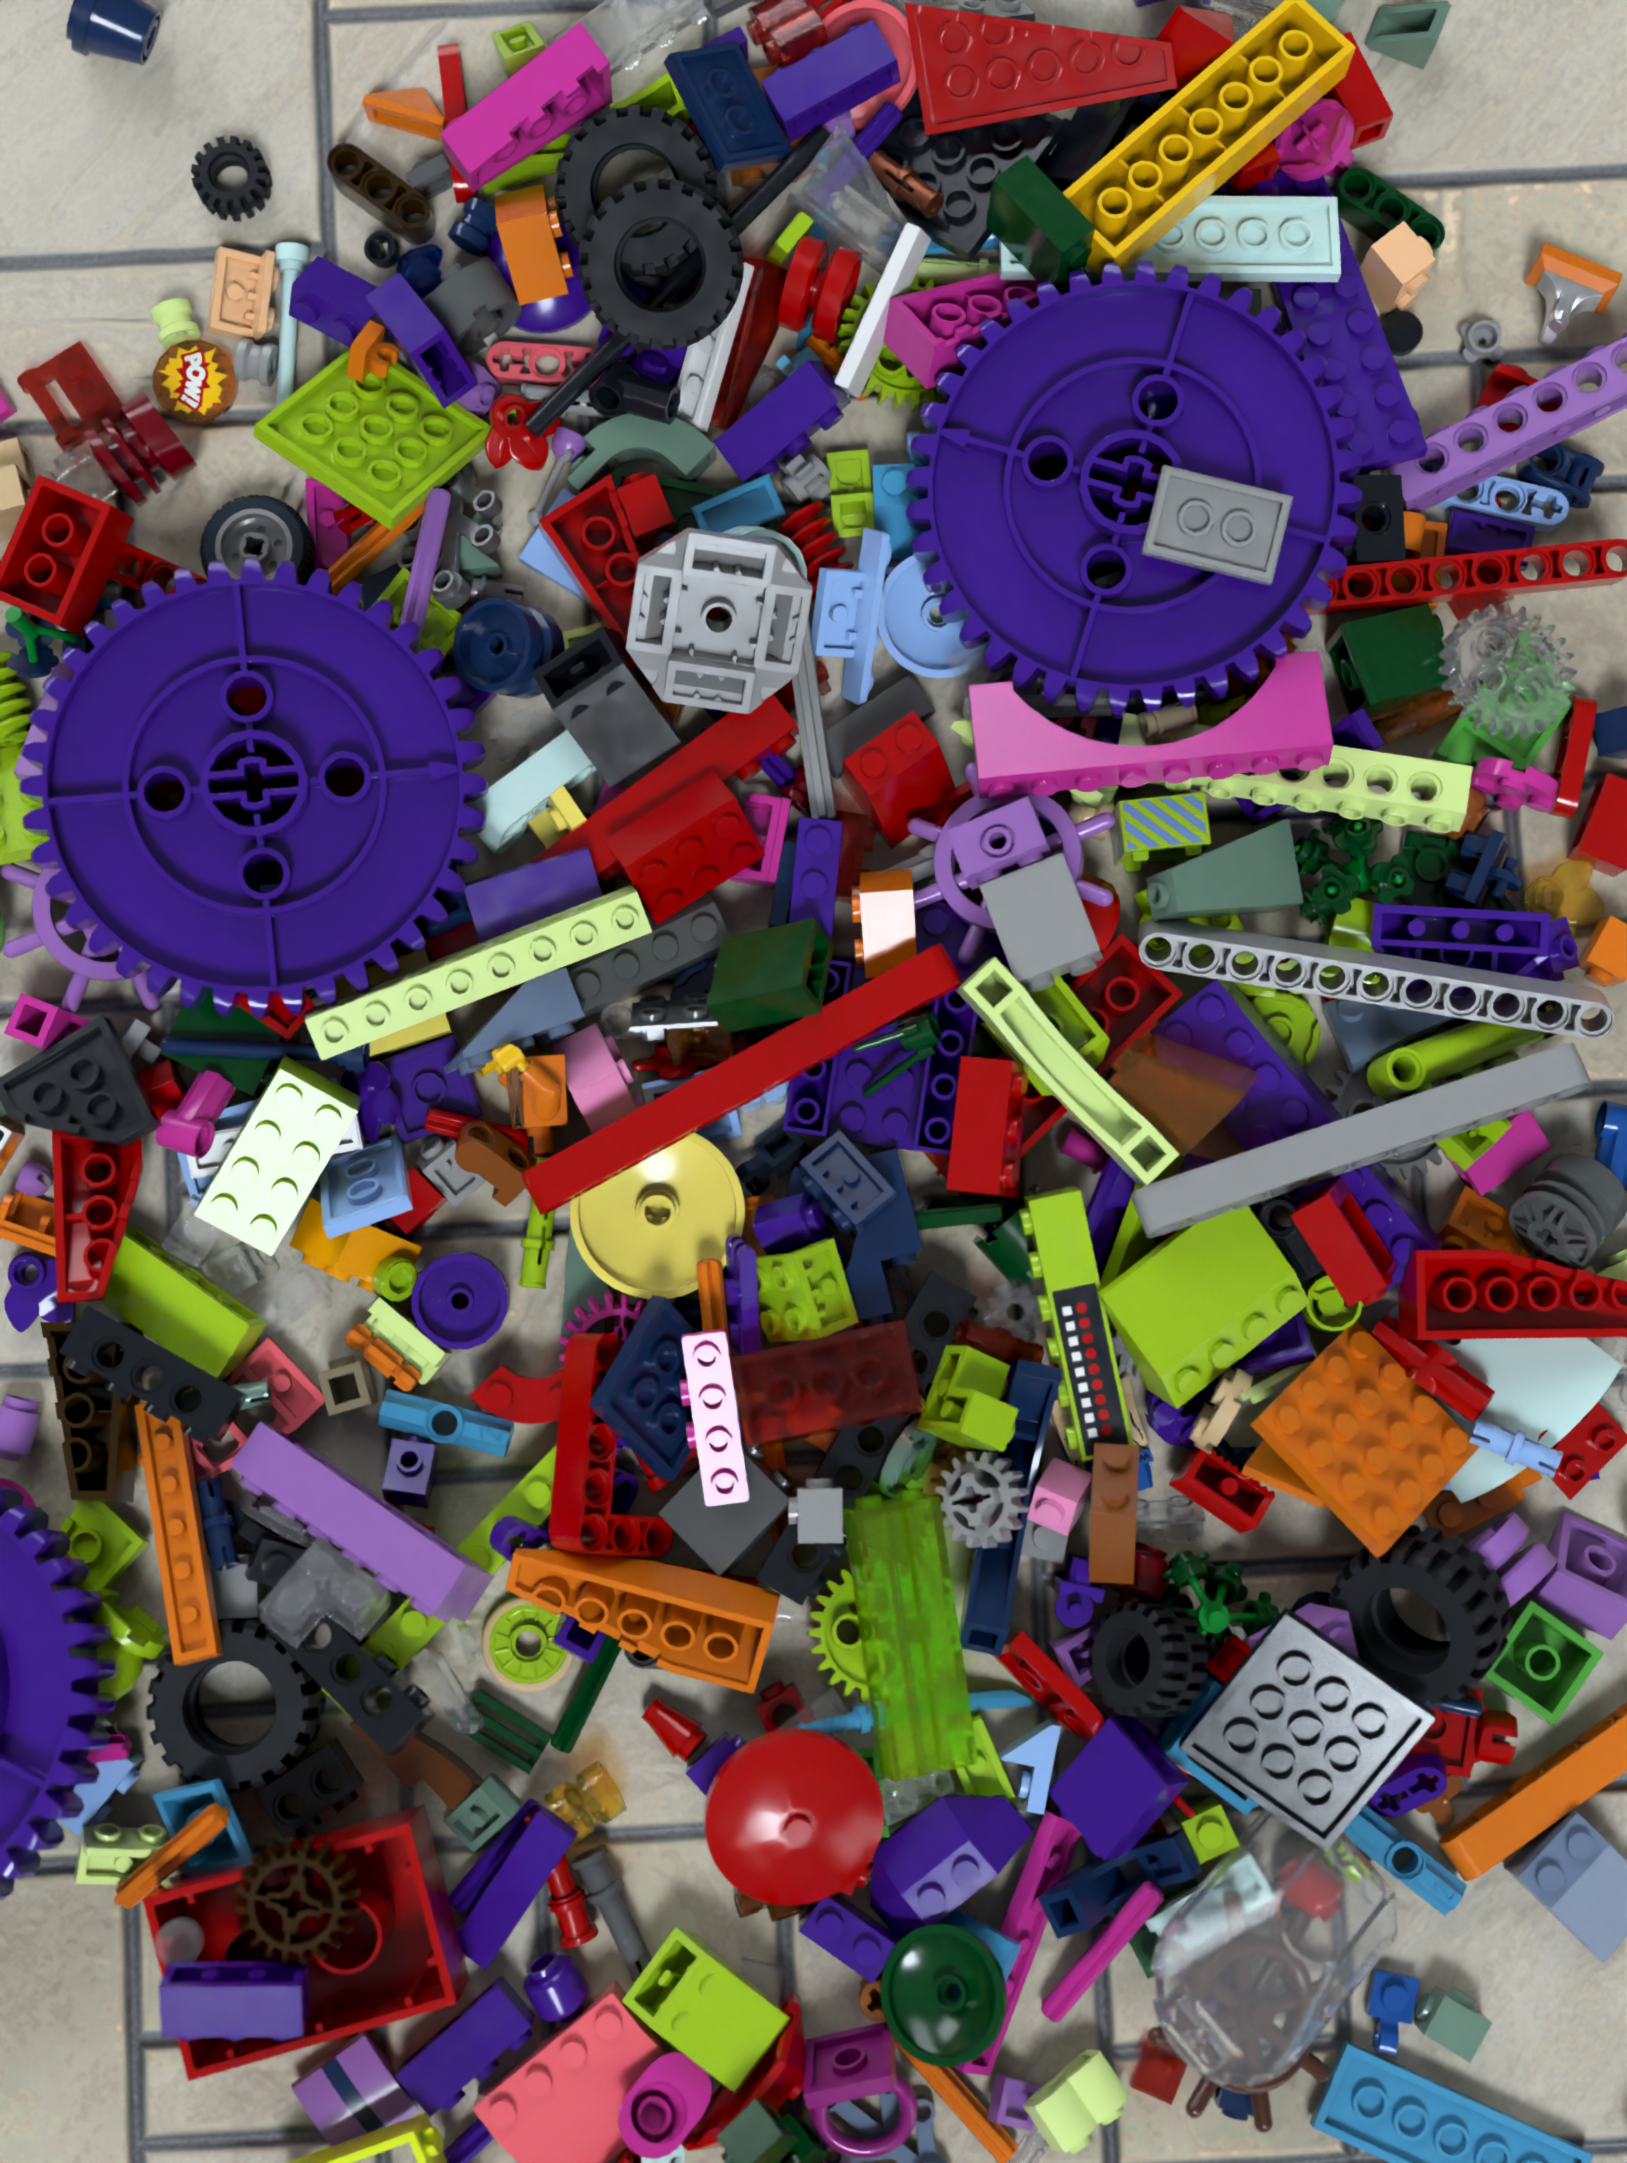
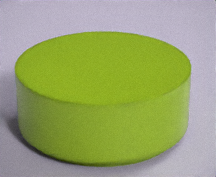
M398 1255L384 1258L377 1265L373 1274L375 1291L391 1301L406 1299L412 1294L418 1279L417 1268L411 1261Z

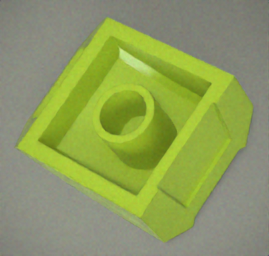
M1060 976L1053 978L1055 984L1044 990L1031 993L1029 988L1025 989L1048 1020L1093 1069L1103 1062L1110 1040ZM983 1021L981 1023L982 1027L1010 1061L1023 1064V1072L1027 1073L1028 1081L1042 1096L1053 1095Z

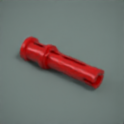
M532 1815L524 1818L527 1827L533 1820ZM564 1854L546 1881L551 1894L548 1897L547 1906L551 1913H555L562 1933L559 1938L561 1946L563 1948H572L589 1942L598 1935L599 1930L597 1925L590 1921L584 1903L587 1898L586 1892L581 1886L575 1884L568 1860Z

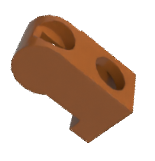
M483 1122L468 1123L463 1126L459 1133L455 1150L456 1163L461 1169L470 1173H477L494 1186L492 1198L506 1207L526 1189L520 1175L535 1166L537 1159L501 1132L496 1131Z

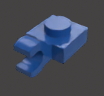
M1372 1967L1365 2007L1367 2015L1377 2017L1372 2047L1377 2048L1378 2052L1396 2055L1399 2040L1398 2024L1402 2022L1412 2025L1419 1979L1415 1976Z

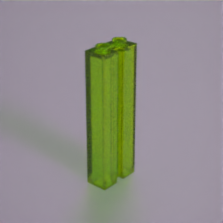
M922 1487L897 1491L898 1499L882 1501L881 1495L859 1497L855 1499L856 1506L843 1508V1520L880 1774L894 1782L928 1775L930 1771L940 1769L947 1771L978 1764L939 1496L924 1494Z

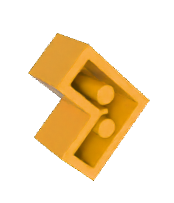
M310 1198L289 1246L304 1253L302 1262L323 1270L324 1273L347 1283L351 1275L360 1279L357 1286L377 1295L379 1294L373 1286V1274L377 1265L384 1258L392 1255L401 1256L415 1264L422 1247L371 1224L328 1239L323 1228L321 1202Z

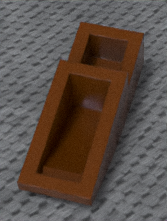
M354 1721L350 1723V1726L408 1790L423 1778L451 1810H454L483 1780L462 1758L422 1732H419L399 1754L386 1755Z

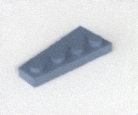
M1502 996L1495 999L1494 1004L1501 1001ZM1335 999L1323 1003V1015L1352 1076L1365 1070L1367 1062L1394 1051L1399 1046L1415 1038L1421 1041L1434 1035L1435 1029L1448 1021L1457 1023L1463 1020L1461 1018L1343 999Z

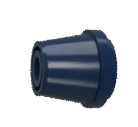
M74 0L68 18L66 36L68 40H71L72 50L84 56L92 53L143 66L149 58L157 38L161 22V11L144 0Z

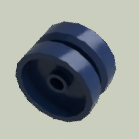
M495 597L476 602L464 613L456 628L453 644L455 664L464 681L476 690L521 699H529L543 693L532 673L565 651L562 631L554 617L541 608Z

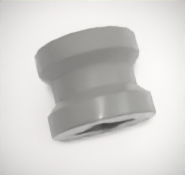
M242 338L237 346L234 360L236 380L245 382L249 379H256L261 385L272 386L278 370V346L271 343H266L263 346L255 345L252 339Z

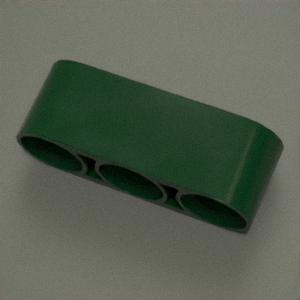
M1353 167L1342 174L1332 196L1337 197L1340 218L1374 242H1377L1405 221L1416 236L1427 239L1432 248L1433 257H1435L1445 238L1444 226L1438 218L1363 167ZM1346 189L1357 190L1362 198L1355 199L1350 197L1346 193ZM1386 212L1391 214L1396 222L1384 221L1379 213Z

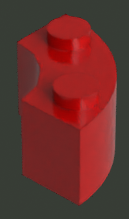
M503 1365L469 1396L486 1411L509 1421L525 1424H542L559 1420L563 1369L550 1377L534 1379L519 1375L509 1366Z

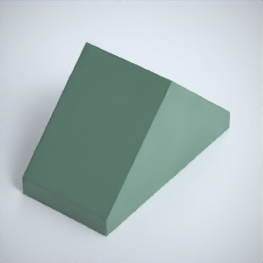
M1448 1L1379 8L1365 45L1372 51L1424 70L1438 41L1451 4Z

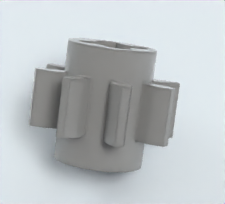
M798 453L781 467L786 476L780 481V485L797 505L801 506L806 500L810 504L819 502L831 492L825 483L832 478V475L816 455L811 453L804 459Z

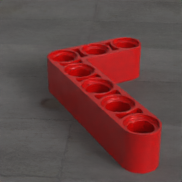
M576 1333L570 1337L565 1349L549 1538L552 1545L562 1551L662 1557L668 1553L673 1542L672 1527L663 1518L611 1514L617 1434L588 1406L620 1352L623 1343L617 1335L612 1333Z

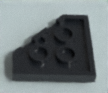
M101 1015L0 1077V1101L8 1118L17 1123L122 1148L127 1147L161 1126L158 1116L111 1020L104 1015Z

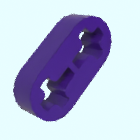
M1419 1753L1400 1762L1370 1798L1371 1807L1379 1815L1397 1817L1440 1796L1447 1787L1446 1765L1444 1761L1431 1753Z

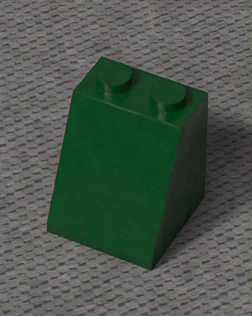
M1428 603L1341 624L1324 646L1349 715L1363 708L1369 719L1447 693L1457 683L1456 677H1458L1459 672L1456 660L1451 653H1447L1441 639L1444 636L1442 622L1437 614H1432Z

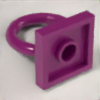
M887 2022L806 2039L803 2096L807 2109L811 2110L812 2122L819 2136L835 2150L846 2155L863 2158L884 2155L902 2145L914 2129L918 2115V2105L910 2084L896 2071V2039L892 2035ZM887 2092H893L900 2105V2115L896 2124L887 2133L867 2139L851 2137L841 2132L832 2123L828 2112L829 2105Z

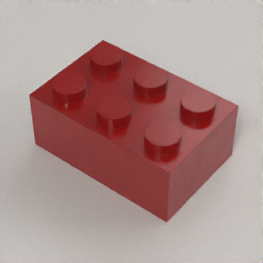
M38 474L0 562V601L16 606L24 612L84 637V627L91 621L135 519L110 504Z
M714 771L703 776L604 840L629 885H632L637 891L642 905L657 925L765 856L735 796Z

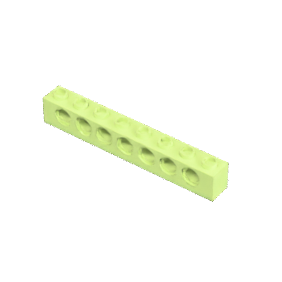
M1125 713L1118 745L1155 746L1173 743L1196 736L1214 726L1188 725L1163 733L1161 739L1155 740L1153 737L1146 738L1143 735L1139 725V715ZM1333 745L1329 765H1322L1315 770L1302 771L1298 768L1277 770L1268 775L1239 773L1225 779H1212L1208 776L1190 778L1185 782L1176 784L1166 781L1146 783L1162 785L1174 792L1200 791L1209 793V795L1218 799L1238 797L1251 799L1254 803L1263 806L1283 804L1295 806L1298 810L1308 813L1321 810L1339 813L1340 816L1347 819L1356 820L1366 817L1382 820L1391 826L1410 824L1426 827L1435 833H1448L1451 831L1459 832L1466 816L1473 766ZM1292 772L1298 775L1300 779L1288 780L1281 774ZM1336 779L1339 780L1343 784V786L1332 787L1328 785L1324 780ZM1377 785L1384 788L1387 793L1376 794L1368 787ZM1412 793H1424L1428 795L1431 800H1418L1412 795Z
M629 885L370 985L369 990L363 993L357 990L339 997L336 1005L327 1006L324 1003L304 1011V1020L322 1061L652 933L637 891L632 885Z

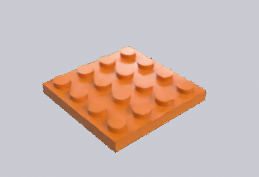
M1356 1321L1354 1325L1342 1330L1250 1425L1371 1553L1378 1558L1390 1549L1477 1451L1479 1446L1469 1442L1470 1437L1420 1385L1406 1377V1370Z

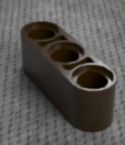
M342 143L330 150L327 156V166L334 184L341 194L411 244L421 245L433 238L436 232V223L429 201L421 193L353 144ZM355 165L358 167L352 174L343 175L340 173L346 166ZM387 189L391 191L386 198H373L374 194L379 190ZM412 214L424 215L423 219L418 223L409 224L405 222Z

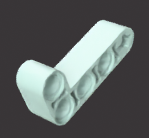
M565 730L489 787L488 794L474 802L472 808L480 811L486 817V828L482 832L475 834L495 856L503 854L512 847L523 835L527 823L549 807L548 797L556 791V788L563 785L567 792H569L597 771L568 730Z

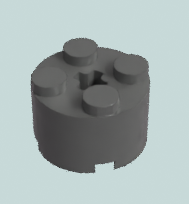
M489 257L481 258L466 267H463L461 263L449 266L440 276L443 282L422 299L445 328L461 356H468L486 348L487 345L483 339L492 333L501 338L515 325L523 310L519 306L517 296Z

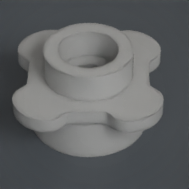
M1481 320L1476 323L1466 322L1462 325L1459 334L1464 339L1465 348L1462 351V357L1466 362L1474 363L1477 359L1485 358L1497 361L1502 357L1504 349L1500 345L1502 334L1501 326L1498 322L1494 320ZM1478 339H1484L1485 344L1480 345L1478 343Z

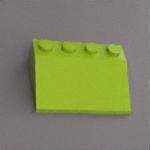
M1248 1206L1179 1229L1097 1293L1147 1389L1175 1409L1180 1408L1310 1303L1294 1269Z

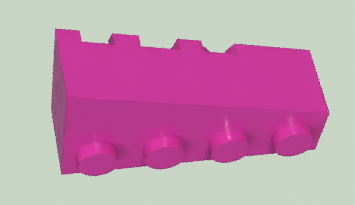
M581 22L576 24L463 116L453 119L446 126L445 130L440 133L444 153L472 192L483 187L613 103L610 62Z
M1000 273L890 298L883 342L928 390L936 386L935 380L941 372H951L957 375L962 373L955 355V350L958 346L968 344L981 351L984 349L979 330V324L988 318L998 322L1004 328L1010 325L1006 305L1008 301L1017 297L1024 301L1031 310L1038 307L1037 285L1040 283L1037 280H1000Z

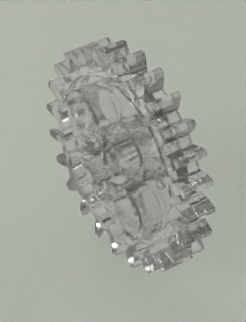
M1505 603L1498 611H1496L1492 604H1489L1482 612L1475 609L1466 619L1462 618L1453 627L1454 630L1444 639L1447 646L1439 653V657L1446 662L1438 669V673L1449 676V679L1441 686V690H1453L1455 695L1449 700V706L1461 703L1464 708L1460 712L1459 718L1464 719L1469 715L1475 717L1473 723L1474 730H1477L1485 723L1488 725L1489 737H1493L1502 729L1506 740H1510L1517 733H1519L1522 739H1526L1534 731L1540 734L1548 726L1556 722L1562 716L1561 712L1571 704L1567 697L1576 690V687L1567 681L1577 674V670L1565 667V664L1574 656L1573 653H1561L1559 648L1567 640L1565 638L1554 640L1551 637L1555 629L1554 624L1544 629L1539 626L1541 614L1538 613L1529 620L1526 618V607L1524 606L1513 615L1509 603ZM1487 642L1491 643L1495 647L1496 651L1491 649L1488 646ZM1527 655L1531 656L1535 663L1531 662ZM1478 679L1484 681L1488 689L1484 688ZM1519 692L1527 698L1528 702L1520 697ZM1500 694H1501V704L1499 703V695H1500Z

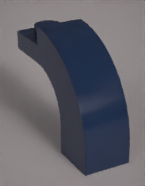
M1183 1830L1159 1836L1156 1832L1142 1837L1126 1856L1105 1861L1101 1857H1097L1053 1884L1038 1897V1900L1058 1939L1091 1930L1106 1915L1128 1902L1145 1881H1151L1157 1887L1162 1888L1194 1879L1202 1869Z

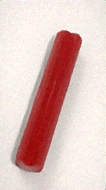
M433 1107L427 1111L424 1127L429 1132L458 1138L461 1129L466 1124L483 1122L496 1131L501 1132L529 1153L527 1130L513 1129L512 1126ZM536 1153L530 1155L537 1158H547L549 1153Z

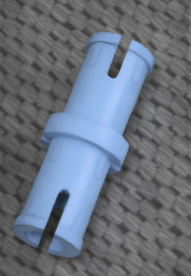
M1481 1417L1478 1418L1469 1440L1472 1444L1505 1457V1463L1513 1466L1517 1462L1543 1473L1553 1479L1563 1456L1561 1451H1556L1525 1438L1527 1434L1518 1430L1517 1433H1513L1487 1422Z

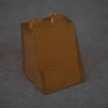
M1152 1034L1145 1043L1136 1038L1110 1065L1116 1073L1107 1083L1138 1113L1148 1120L1183 1156H1186L1247 1095L1259 1076L1253 1070Z

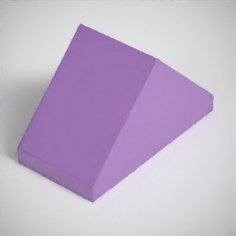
M1102 1617L1048 1641L1060 1670L1078 1688L1095 1677L1090 1676L1089 1666L1092 1665V1657H1088L1089 1647L1094 1645V1640L1091 1638L1094 1629L1101 1628L1099 1620Z

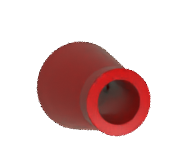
M659 1697L652 1702L641 1717L648 1723L673 1758L678 1756L684 1762L697 1751L708 1736L701 1729L702 1723L667 1705Z

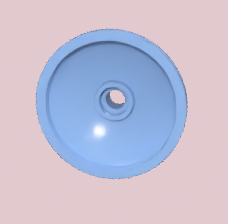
M912 555L897 565L883 584L885 588V602L880 609L877 627L881 641L888 653L898 664L917 675L928 678H949L964 674L984 661L990 642L987 641L980 647L970 650L965 649L961 645L959 634L963 624L969 617L954 623H946L944 621L935 623L931 620L930 611L934 607H939L943 598L949 592L942 594L929 593L922 579L923 574L935 563L919 562Z

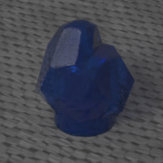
M428 244L411 249L399 257L395 275L400 272L421 300L442 283L440 279L442 272L439 268L443 257L442 249L436 244Z

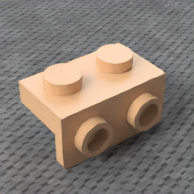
M219 246L215 253L206 332L237 340L242 338L252 339L256 344L265 332L269 333L271 331L275 309L269 306L270 295L277 288L280 273L279 267L274 266L275 252L266 250L260 257Z

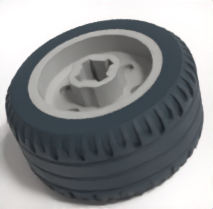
M248 495L247 497L235 498L232 502L229 501L211 516V520L207 522L204 528L205 531L202 534L200 546L201 563L207 578L209 564L212 561L221 560L232 580L241 579L242 566L247 558H257L265 579L274 580L278 566L282 561L287 560L294 562L300 584L307 585L315 569L316 547L306 523L290 505L270 496ZM261 551L262 554L257 557L256 554Z

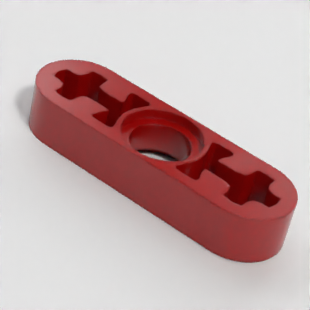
M1575 695L1570 700L1573 705L1564 718L1553 779L1558 782L1559 787L1553 808L1548 813L1549 815L1568 819L1574 816L1579 803L1597 711L1596 700Z

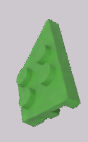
M1523 626L1431 755L1433 759L1476 767L1480 758H1501L1514 761L1511 769L1526 772L1527 766H1530L1573 704L1563 687L1556 683L1554 672L1548 661L1540 659L1530 641L1533 636L1529 629Z

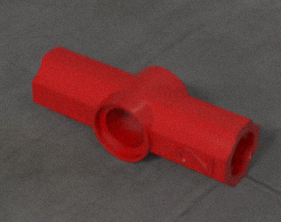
M1386 1314L1379 1320L1370 1332L1380 1345L1406 1370V1377L1420 1385L1431 1397L1435 1396L1447 1404L1449 1408L1455 1410L1466 1420L1474 1423L1495 1395L1494 1390L1457 1365L1459 1363L1457 1359L1433 1341L1399 1338V1323Z

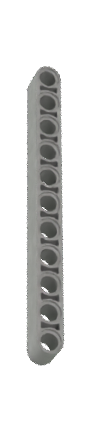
M1150 919L1140 927L1138 932L1140 959L1147 967L1157 970L1585 1039L1604 1037L1614 1026L1615 1016L1605 995L1600 990L1587 986L1175 920L1153 921V919ZM1155 937H1162L1169 942L1165 948L1160 950L1151 949L1146 944ZM1198 944H1205L1212 948L1211 952L1203 957L1192 955L1190 950ZM1242 951H1249L1255 955L1250 962L1240 964L1233 960L1234 956ZM1285 958H1292L1298 961V964L1291 970H1281L1276 967ZM1336 965L1341 968L1336 976L1324 977L1320 975L1321 970L1326 966ZM1379 972L1384 974L1383 979L1379 983L1367 984L1363 982L1364 978L1370 973ZM1416 979L1428 981L1427 985L1419 991L1406 989L1408 984ZM1467 986L1471 988L1470 992L1462 998L1450 996L1451 992L1457 987ZM1510 993L1514 995L1513 999L1505 1005L1494 1004L1495 999L1501 994ZM1548 1000L1557 1001L1556 1006L1552 1010L1547 1012L1537 1011L1543 1002ZM1591 1007L1601 1008L1595 1017L1590 1019L1581 1018L1583 1012Z
M1574 1043L1563 1044L1157 1181L1133 1192L1131 1199L1147 1238L1161 1236L1569 1097L1588 1088L1592 1082Z

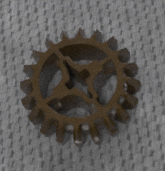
M289 1835L286 1838L285 1849L281 1843L273 1840L268 1844L269 1855L261 1850L257 1851L252 1857L255 1866L247 1865L242 1870L241 1875L248 1882L239 1883L235 1888V1893L247 1900L236 1904L234 1907L235 1913L249 1915L239 1925L240 1931H248L252 1928L255 1930L256 1934L249 1941L252 1947L257 1946L262 1940L268 1944L264 1951L265 1958H271L276 1950L279 1949L282 1950L281 1962L289 1964L294 1952H297L298 1960L303 1965L310 1961L312 1949L319 1959H323L329 1953L328 1945L338 1949L343 1944L344 1939L340 1932L350 1934L354 1929L355 1924L347 1916H357L361 1910V1905L348 1899L359 1896L362 1892L361 1886L356 1884L347 1885V1882L355 1877L357 1871L354 1867L344 1871L341 1870L339 1866L347 1858L344 1852L339 1853L334 1860L327 1855L332 1848L331 1842L325 1841L318 1851L314 1849L315 1837L313 1835H308L305 1838L302 1848L299 1847L298 1839L295 1835ZM297 1864L296 1872L292 1876L290 1883H277L274 1887L265 1885L269 1873L276 1868ZM314 1870L326 1879L332 1890L333 1897H330V1892L323 1891L315 1885L313 1880ZM295 1890L301 1892V1900L306 1902L302 1908L295 1907L296 1899L290 1897ZM264 1902H266V1907L276 1909L281 1914L283 1919L282 1928L277 1926L269 1917ZM322 1912L332 1914L330 1922L322 1929L309 1934H299L305 1917L320 1916Z

